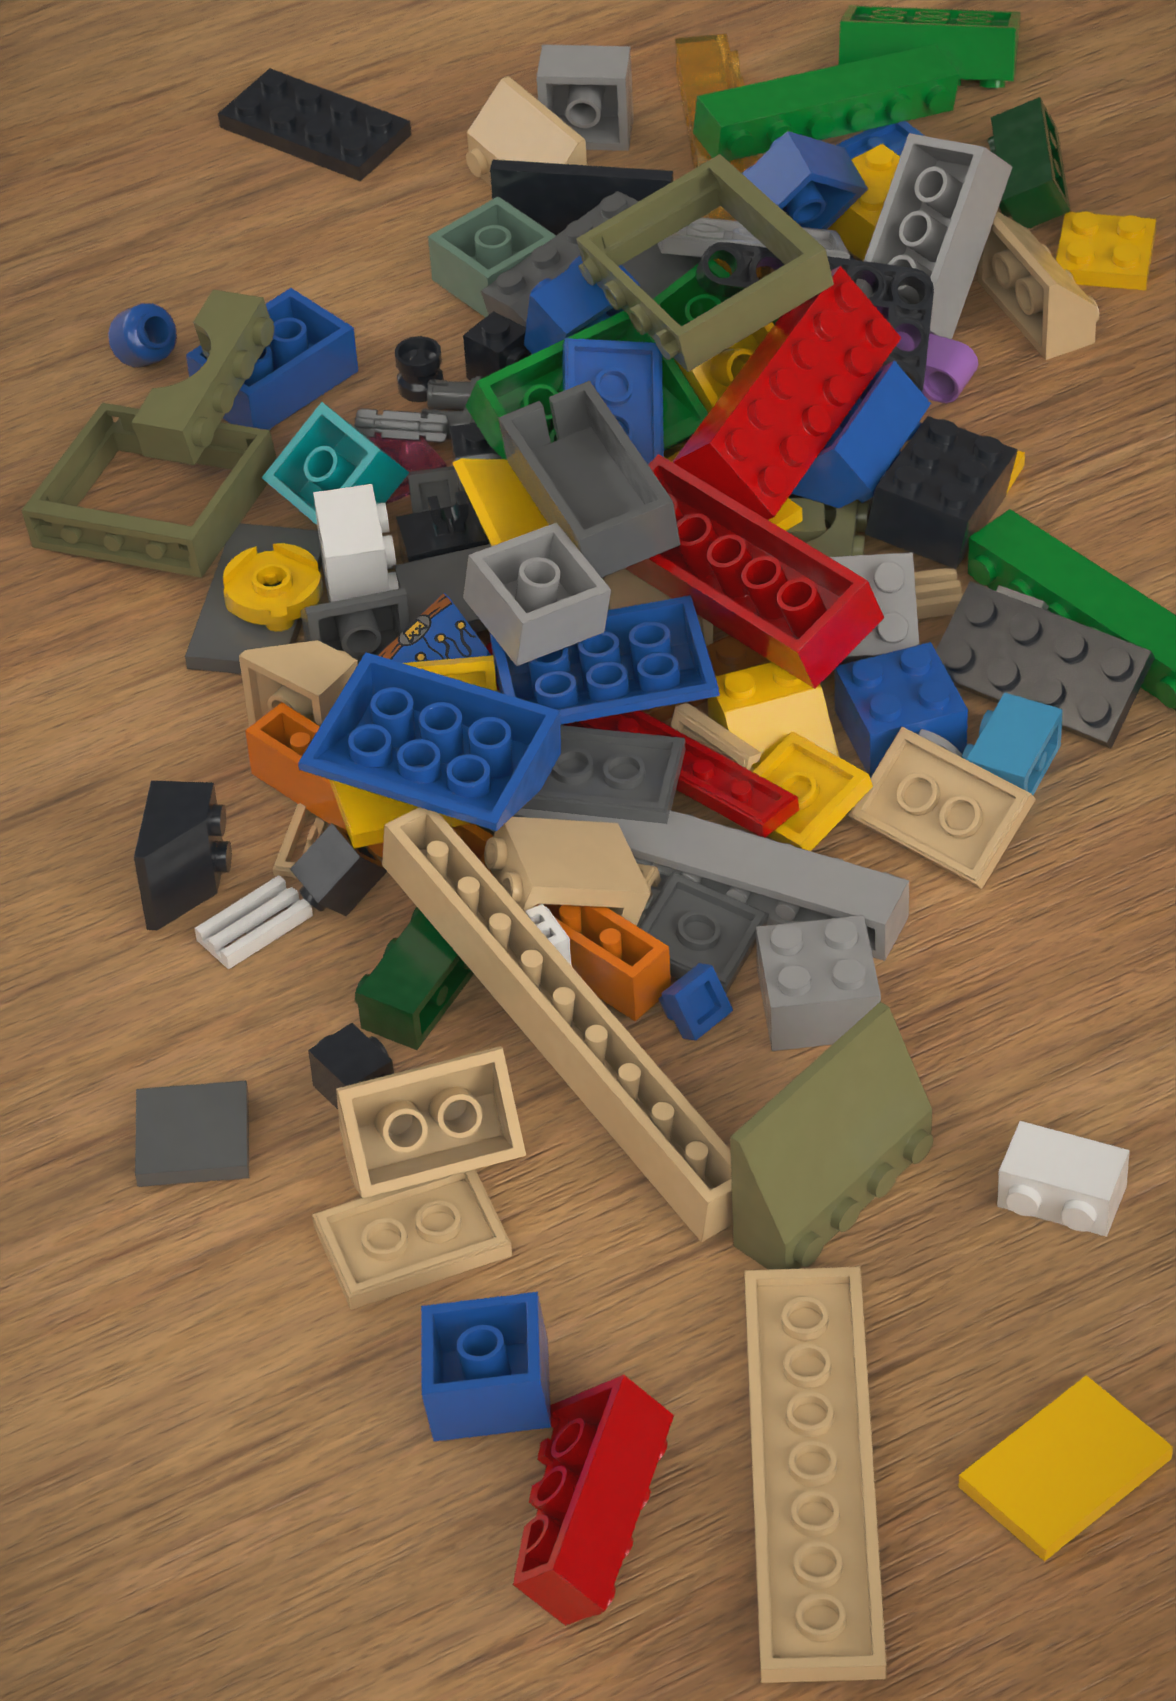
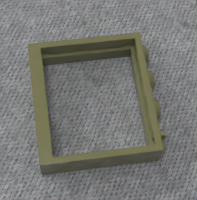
M721 154L576 238L583 261L578 267L584 279L591 286L597 284L604 291L607 300L614 309L619 310L622 308L629 315L632 324L640 334L648 333L655 340L661 354L668 360L674 358L687 372L834 285L826 249ZM721 206L785 265L681 327L618 266Z
M102 403L21 510L32 547L202 578L268 484L262 479V476L277 459L270 430L220 422L214 432L211 444L205 447L196 464L231 469L232 471L193 526L78 507V504L118 450L143 455L131 423L139 409ZM112 416L120 418L115 423L113 422Z

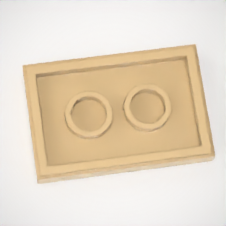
M901 727L870 778L873 787L852 808L848 816L860 825L982 890L1036 799L1031 793Z
M475 1169L383 1194L360 1198L312 1214L314 1228L351 1310L512 1256L511 1242Z

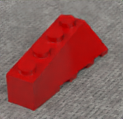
M624 1374L550 1405L551 1427L553 1428L551 1439L546 1438L540 1442L537 1460L545 1465V1472L542 1480L532 1485L529 1503L537 1509L536 1517L524 1526L513 1586L565 1626L605 1612L613 1601L616 1593L614 1585L622 1562L633 1546L632 1534L640 1511L648 1502L651 1494L649 1486L657 1463L665 1454L668 1446L666 1438L674 1414Z

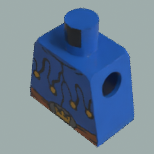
M443 593L378 656L400 663L491 656V654L450 597Z

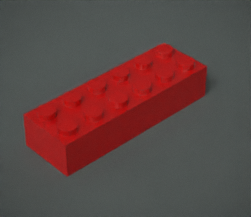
M841 266L831 271L834 285L778 319L673 460L674 464L767 520L775 517L901 340V336Z
M658 454L648 464L673 500L680 545L624 569L670 598L691 595L697 615L814 689L884 619L871 586L865 578Z

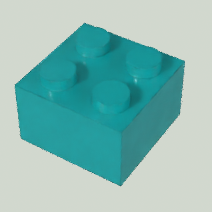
M321 402L262 476V479L317 525L313 492L372 484L376 504L386 503L410 472L352 424Z

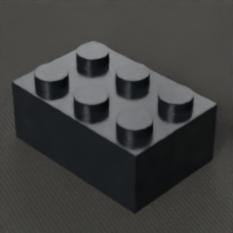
M927 416L876 486L865 535L957 569L968 553L969 537L987 525L1006 497L1018 449L1002 444L996 438L981 436L959 428L951 421Z

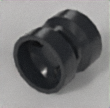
M424 336L404 339L396 346L395 361L396 367L399 370L397 381L400 395L409 401L427 402L429 380H444L443 371L440 369L442 364L441 346L436 340Z

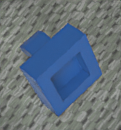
M698 963L661 993L662 996L658 998L667 1018L675 1021L682 1038L688 1040H698L733 1011L713 966L709 964Z

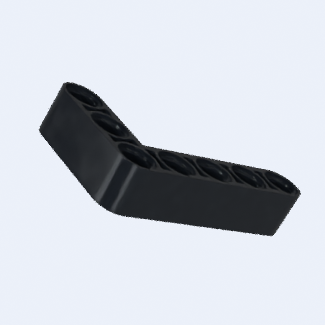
M717 242L709 246L704 252L696 270V278L700 287L707 293L732 297L759 281L756 275V268L768 266L776 271L785 264L766 247ZM827 256L831 271L841 266L852 280L862 279L868 282L873 293L868 299L896 332H904L912 337L914 350L903 351L896 346L881 367L895 360L922 392L934 297V286L930 277L924 271L916 268ZM715 259L725 261L731 268L732 276L727 278L716 277L711 273L708 262ZM903 285L913 287L919 295V303H905L898 294V287Z

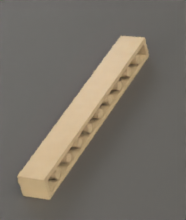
M419 807L386 823L384 828L382 866L697 1238L703 1242L733 1225L731 1150L439 813Z

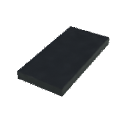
M494 159L490 167L492 199L497 196L556 236L565 230L570 223L580 219L599 205L604 198L611 196L617 191L637 201H641L674 181L673 171Z

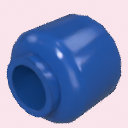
M141 303L118 313L113 319L108 332L109 345L114 355L122 363L131 367H146L167 358L173 351L177 340L176 325L172 316L163 307L153 303Z

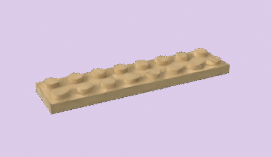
M861 1267L744 1270L761 1683L886 1679V1651Z

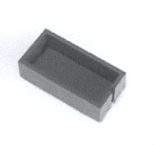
M590 381L549 397L557 438L555 442L550 443L544 407L540 401L498 418L509 465L548 524L558 523L601 578L680 545L673 500Z

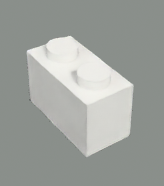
M1019 1121L999 1169L997 1207L1011 1210L1022 1216H1033L1066 1225L1076 1231H1087L1107 1237L1127 1187L1129 1150Z

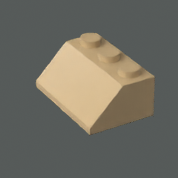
M509 76L499 81L467 132L469 152L466 154V161L468 167L476 177H481L490 186V167L493 159L587 165L586 140Z
M997 211L978 263V283L1045 360L1094 344L1096 322L1099 321V309L1093 297L1087 296L1075 283L1072 274L1068 270H1064L1052 257L1050 250L1045 244H1041L1027 228Z
M501 1046L336 1088L339 1126L352 1183L362 1199L526 1156L504 1051Z

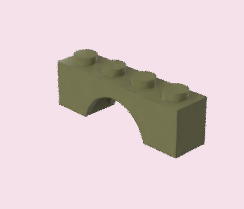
M212 290L193 321L204 356L208 358L207 361L195 374L179 383L152 388L131 422L143 456L190 465L196 464L205 447L211 444L214 432L225 413L231 410L234 398L243 383L251 377L254 365L264 348L269 346L273 339L274 323L269 317L263 297Z

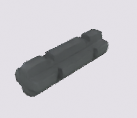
M362 408L357 411L355 428L367 438H376V433L381 434L382 439L421 441V437H426L427 442L443 443L448 437L449 420L445 414L428 413V418L422 417V412L383 410V415L378 414L377 409Z

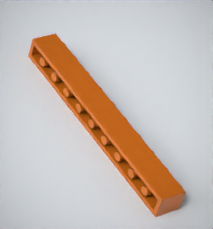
M281 702L245 730L251 773L297 804H303L308 811L328 824L333 823L347 830L329 779L299 770L298 762L320 726ZM472 823L451 827L486 867L484 859L485 846L488 839L493 837V835ZM384 842L368 846L373 853L383 858ZM543 904L547 906L570 938L571 966L599 999L636 1022L659 1001L658 998L662 996L661 993L671 986L670 951L668 945L607 907Z

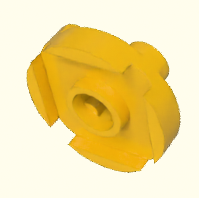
M286 543L273 544L274 551H264L261 553L257 552V546L246 549L236 555L227 564L223 572L224 599L227 610L244 621L265 625L269 630L275 632L291 628L295 619L301 618V610L305 607L317 605L323 595L322 575L319 572L315 557L301 547ZM278 582H281V584H279V585H277V586H272V587L264 586V585H274V584H276V583H278Z

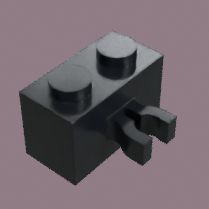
M464 491L455 492L456 503L454 506L440 508L437 496L427 497L429 511L396 517L399 549L403 564L490 544L472 504L467 501Z

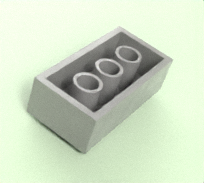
M909 133L864 261L910 267L924 271L930 277L934 286L930 333L952 339L1012 166L982 146ZM857 279L856 284L868 298L871 297L873 293L870 284L865 280ZM908 285L898 287V294L905 303H919V295L913 287Z

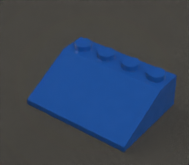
M691 595L608 610L604 633L519 666L514 664L490 633L499 692L559 710L561 725L719 696V687Z
M365 652L298 762L299 770L497 831L542 789L561 755L560 711Z

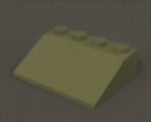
M881 1001L730 1136L733 1244L738 1250L768 1270L800 1269L802 1266H810L819 1257L823 1246L839 1231L846 1232L856 1222L860 1212L875 1197L882 1198L893 1187L896 1178L912 1163H920L932 1147V1107L889 1006Z

